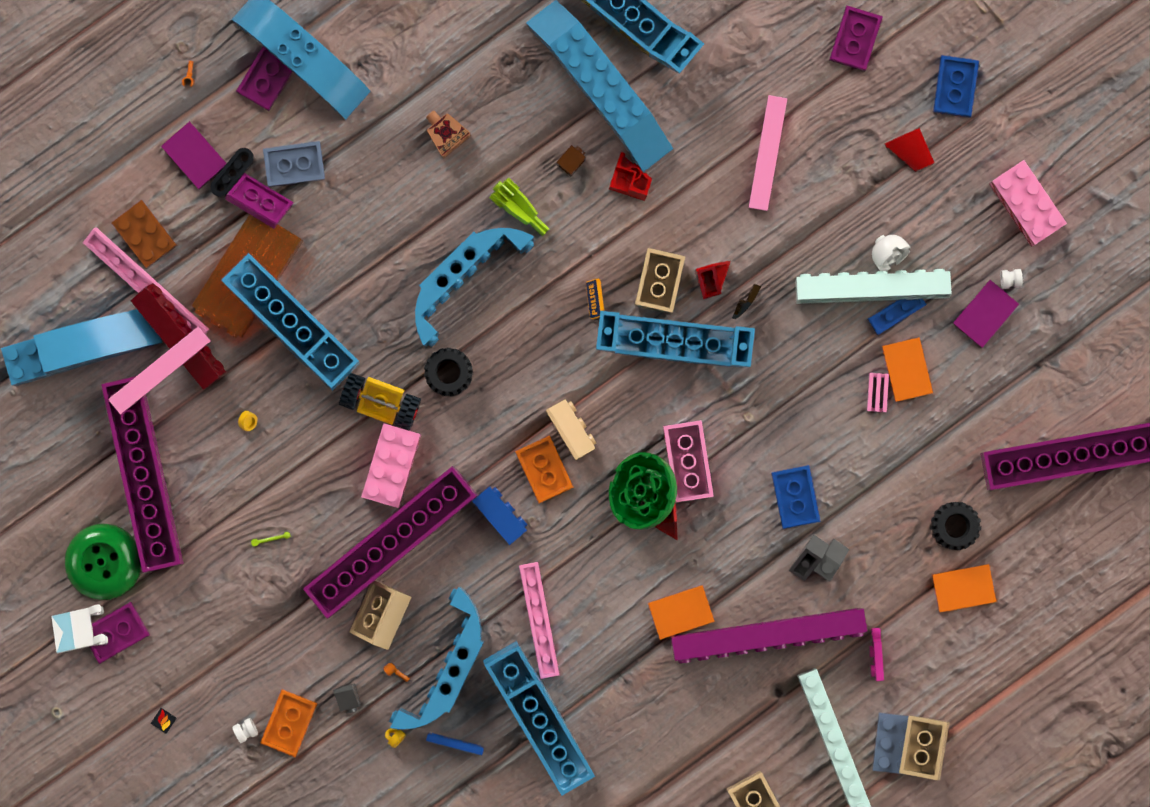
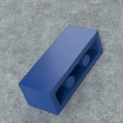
M489 486L472 502L505 541L511 545L527 531L525 527L528 524L521 516L517 518L512 513L515 509L509 502L504 503L500 497L503 495L496 487L492 489Z

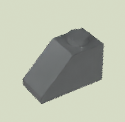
M813 535L789 571L805 581L822 560L829 544Z
M833 539L822 560L813 571L827 581H831L845 559L849 548Z
M355 683L333 690L340 712L345 711L346 714L356 712L357 707L361 706Z

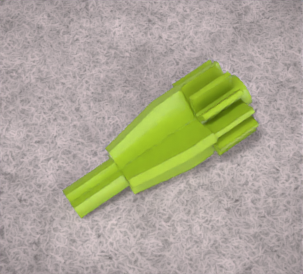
M509 177L503 183L499 181L492 188L494 192L489 198L499 208L502 207L525 225L530 224L543 236L549 228L536 216L538 212L526 196L518 190L520 187Z

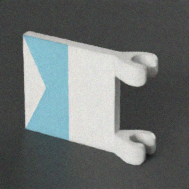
M94 605L89 608L52 616L57 654L108 643V637L104 634L93 637L91 616L104 614L102 606Z

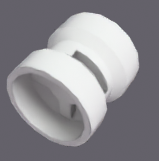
M1014 269L1011 272L1001 270L1000 281L1002 289H1009L1010 287L1022 288L1023 278L1021 269Z
M251 718L246 719L242 724L232 726L240 743L245 742L249 737L258 735L256 726Z

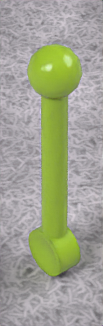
M284 532L282 535L261 540L253 539L251 544L255 547L260 543L282 538L289 539L291 535L289 532Z

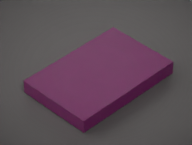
M846 5L829 61L865 72L883 16Z
M263 46L236 92L270 111L293 72Z
M190 121L161 146L199 190L227 164Z
M245 173L225 198L272 228L278 225L294 203Z
M989 280L952 324L979 347L983 348L1018 307L1019 303L992 280Z
M132 602L92 623L93 637L104 634L108 637V643L90 646V649L100 664L150 636Z

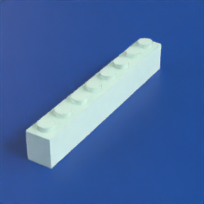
M935 269L933 272L915 270L914 273L899 270L892 274H888L887 271H878L876 274L858 272L857 275H849V273L843 272L838 273V276H830L829 273H822L819 276L801 274L800 277H796L795 281L796 304L913 300L921 298L940 299L950 298L952 294L950 271L945 272V269Z
M813 668L798 674V679L849 807H871L817 669Z

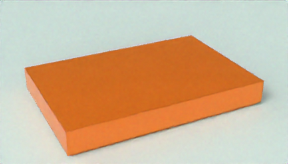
M920 337L882 346L895 402L933 393Z
M550 435L515 451L538 503H542L574 488Z
M989 564L932 574L939 613L996 602Z
M703 585L648 603L660 640L715 622Z
M282 689L260 743L296 758L318 703Z

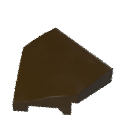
M753 284L747 301L739 299L732 317L736 320L750 307L758 295L761 286Z

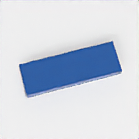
M922 298L913 300L900 299L867 320L876 334L879 335L927 304Z
M431 732L428 733L426 738L428 742L482 755L484 751V746Z

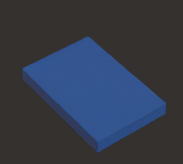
M941 55L933 113L971 118L979 60Z
M809 465L772 472L771 475L782 529L821 522Z

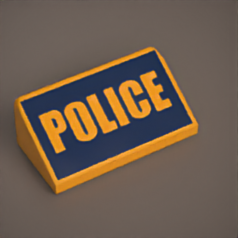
M598 278L586 282L590 319H599L600 311H604L601 281Z

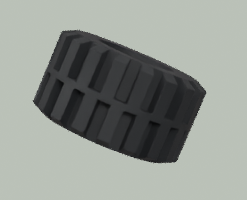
M439 349L437 352L432 353L424 367V376L427 384L434 392L442 396L452 397L457 394L459 395L468 388L472 381V364L468 357L458 349ZM445 361L455 362L460 369L459 378L450 384L442 382L437 375L438 367Z
M946 503L940 506L934 512V517L931 518L932 526H930V529L933 532L932 536L944 548L950 550L966 549L973 545L980 536L981 519L978 518L977 511H974L973 507L966 505V503ZM955 514L962 516L966 521L965 533L957 538L948 535L945 529L947 518Z

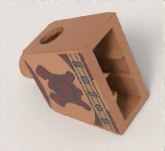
M434 110L426 116L427 120L432 124L427 129V132L443 159L471 137V133L448 113L441 118Z

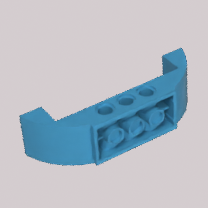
M512 228L489 229L477 234L473 232L419 285L421 290L416 303L415 322L418 335L426 348L434 346L439 341L438 336L440 334L424 318L426 316L429 318L437 310L435 307L439 303H445L450 298L449 293L453 289L457 291L464 284L463 279L466 276L471 277L478 270L476 266L480 262L484 264L491 257L490 252L494 249L498 250L505 243L504 239L522 254L523 252L528 253L534 247L533 242L535 240L533 235ZM470 252L476 254L473 260H467L466 255ZM460 266L462 270L460 273L454 274L452 273L453 267ZM446 279L448 284L445 287H439V281Z
M462 587L452 590L449 600H451L450 605L470 614V617H465L461 625L464 630L462 634H457L453 642L455 648L453 652H448L444 660L447 665L445 669H440L436 677L438 683L436 687H431L427 695L430 698L428 704H423L418 714L421 717L403 708H400L398 711L395 710L389 720L392 723L390 728L412 729L421 727L436 720L445 712L449 713L484 643L481 640L482 627L476 605ZM459 649H466L468 657L461 658L458 654ZM457 666L460 670L459 675H452L450 667ZM442 684H449L451 692H443Z

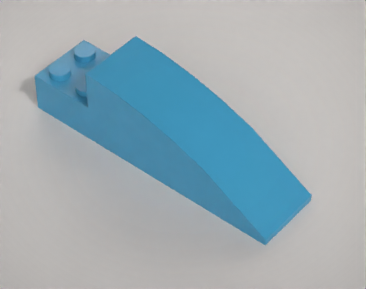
M249 253L221 280L270 332L332 391L360 364L359 360Z
M136 309L33 336V339L3 347L1 351L11 385L19 386L163 342Z
M515 641L484 659L483 662L561 796L595 777L573 735L518 642Z

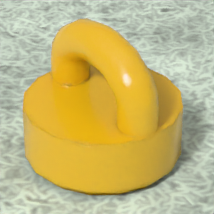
M247 410L242 412L238 419L239 427L245 431L253 430L258 422L257 416Z
M390 728L385 732V738L392 748H396L406 736V733L401 729Z

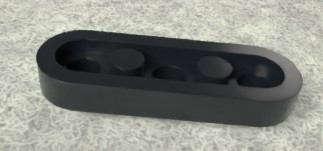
M248 148L238 149L215 177L210 186L211 192L215 196L225 197L254 162V154ZM243 155L248 156V160L245 162L241 160ZM231 170L236 171L235 176H230ZM219 185H224L223 191H218Z

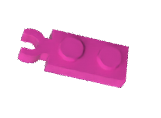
M871 628L872 646H869L870 658L873 657V665H870V673L875 681H884L880 628Z

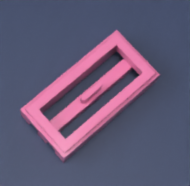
M869 373L867 411L887 412L889 374ZM873 377H877L875 408H872ZM881 378H884L882 408H879Z

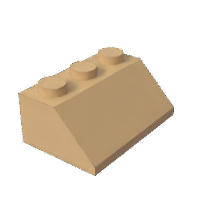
M565 399L548 408L546 413L575 461L595 450L594 445L597 443L591 434H586L584 430L586 425L582 418L577 419L574 412L577 410L571 401L567 402Z
M378 581L372 582L350 629V633L375 646L389 650L411 596Z
M916 716L908 717L899 773L940 780L949 722Z

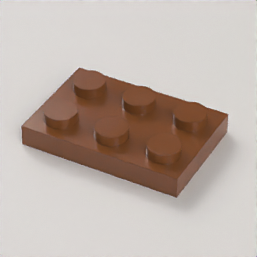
M140 200L112 222V225L146 269L177 246L143 200Z

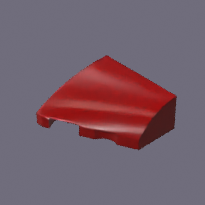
M920 128L884 144L901 161L908 164L914 172L935 163Z
M621 152L609 190L645 201L652 178L647 173H643L636 163L633 164L625 157L626 154Z

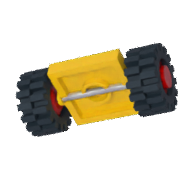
M350 373L342 390L339 405L354 410L360 398L357 409L358 413L391 425L395 421V426L409 431L416 418L421 398L406 393L402 405H400L404 393L403 389L368 377L365 383L364 377Z

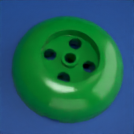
M640 452L628 456L616 468L615 471L617 472L613 482L610 481L609 502L611 510L617 520L629 528L638 530L649 529L659 525L671 513L677 498L676 477L669 464L657 455Z
M103 523L86 527L74 536L66 550L64 563L67 577L72 586L88 598L95 600L117 598L127 593L139 578L141 563L136 540L129 532L119 526ZM95 545L100 547V552L97 554L93 553L92 549ZM113 552L117 553L118 558L115 561L111 560L110 555ZM99 559L104 560V564L102 566H100V563H98ZM88 563L92 564L93 569L90 572L86 571L85 566ZM105 570H108L111 573V576L108 579L103 577V572Z

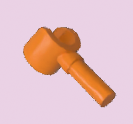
M189 61L187 75L182 79L183 86H185V81L188 78L191 80L190 87L195 83V80L192 78L194 61Z
M388 663L383 668L388 676L395 673L406 682L410 679L401 673L393 663Z

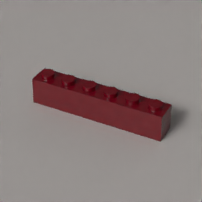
M154 283L146 286L130 300L169 349L193 331L188 326L186 319L179 315L173 303L165 298L162 290ZM208 346L202 348L183 364L203 390L211 386L226 373L223 364L216 360Z

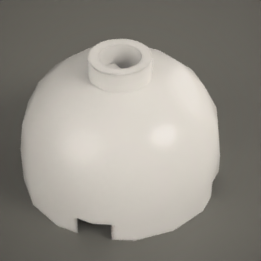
M882 235L875 241L876 244L872 249V259L880 271H888L891 269L889 265L895 262L898 265L910 253V246L900 236Z

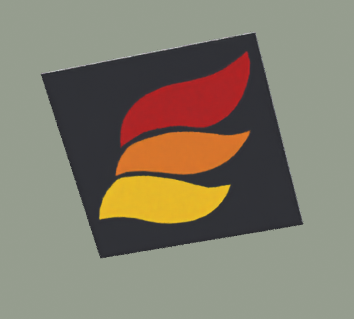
M160 708L150 724L167 734L177 718L163 708Z

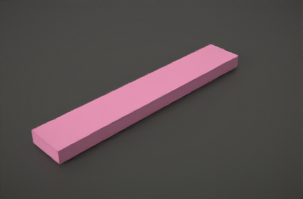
M768 95L748 208L768 211L787 98Z
M198 326L108 400L122 414L204 348L211 340Z
M538 562L519 565L540 679L559 676Z

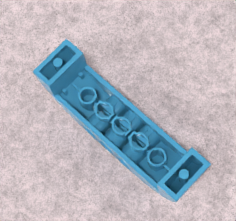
M248 0L231 19L327 101L345 120L371 92L336 56L272 1Z
M600 311L596 350L695 364L751 367L755 328L739 326L732 328L620 315L617 312Z

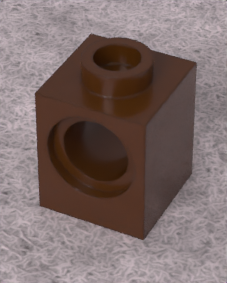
M571 145L556 163L564 172L572 177L585 162V152L580 147H573Z

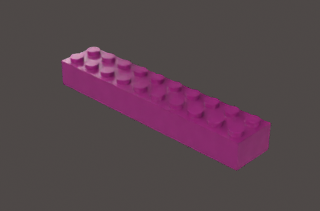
M131 377L104 383L101 386L141 568L144 573L184 563L147 395H144L122 414L108 400L135 378Z
M1150 423L981 452L987 490L1150 462Z
M451 466L303 588V590L327 619L330 618L475 499L478 494L455 466Z
M855 608L670 636L674 660H678V663L682 664L691 662V658H697L698 661L710 659L709 656L716 655L717 658L728 657L730 652L742 655L748 654L750 649L762 652L767 651V647L773 646L775 649L787 648L786 644L790 643L793 646L806 645L805 641L810 640L812 643L825 642L824 638H831V640L835 641L844 639V635H850L852 638L861 637L864 632H867L864 609Z

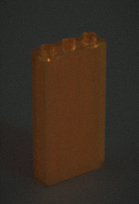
M249 214L192 304V307L195 308L194 313L202 318L205 315L212 319L210 323L218 328L221 326L228 329L226 333L234 338H237V336L243 338L256 316L221 280L249 253L279 281L303 243V240L280 225L272 228Z

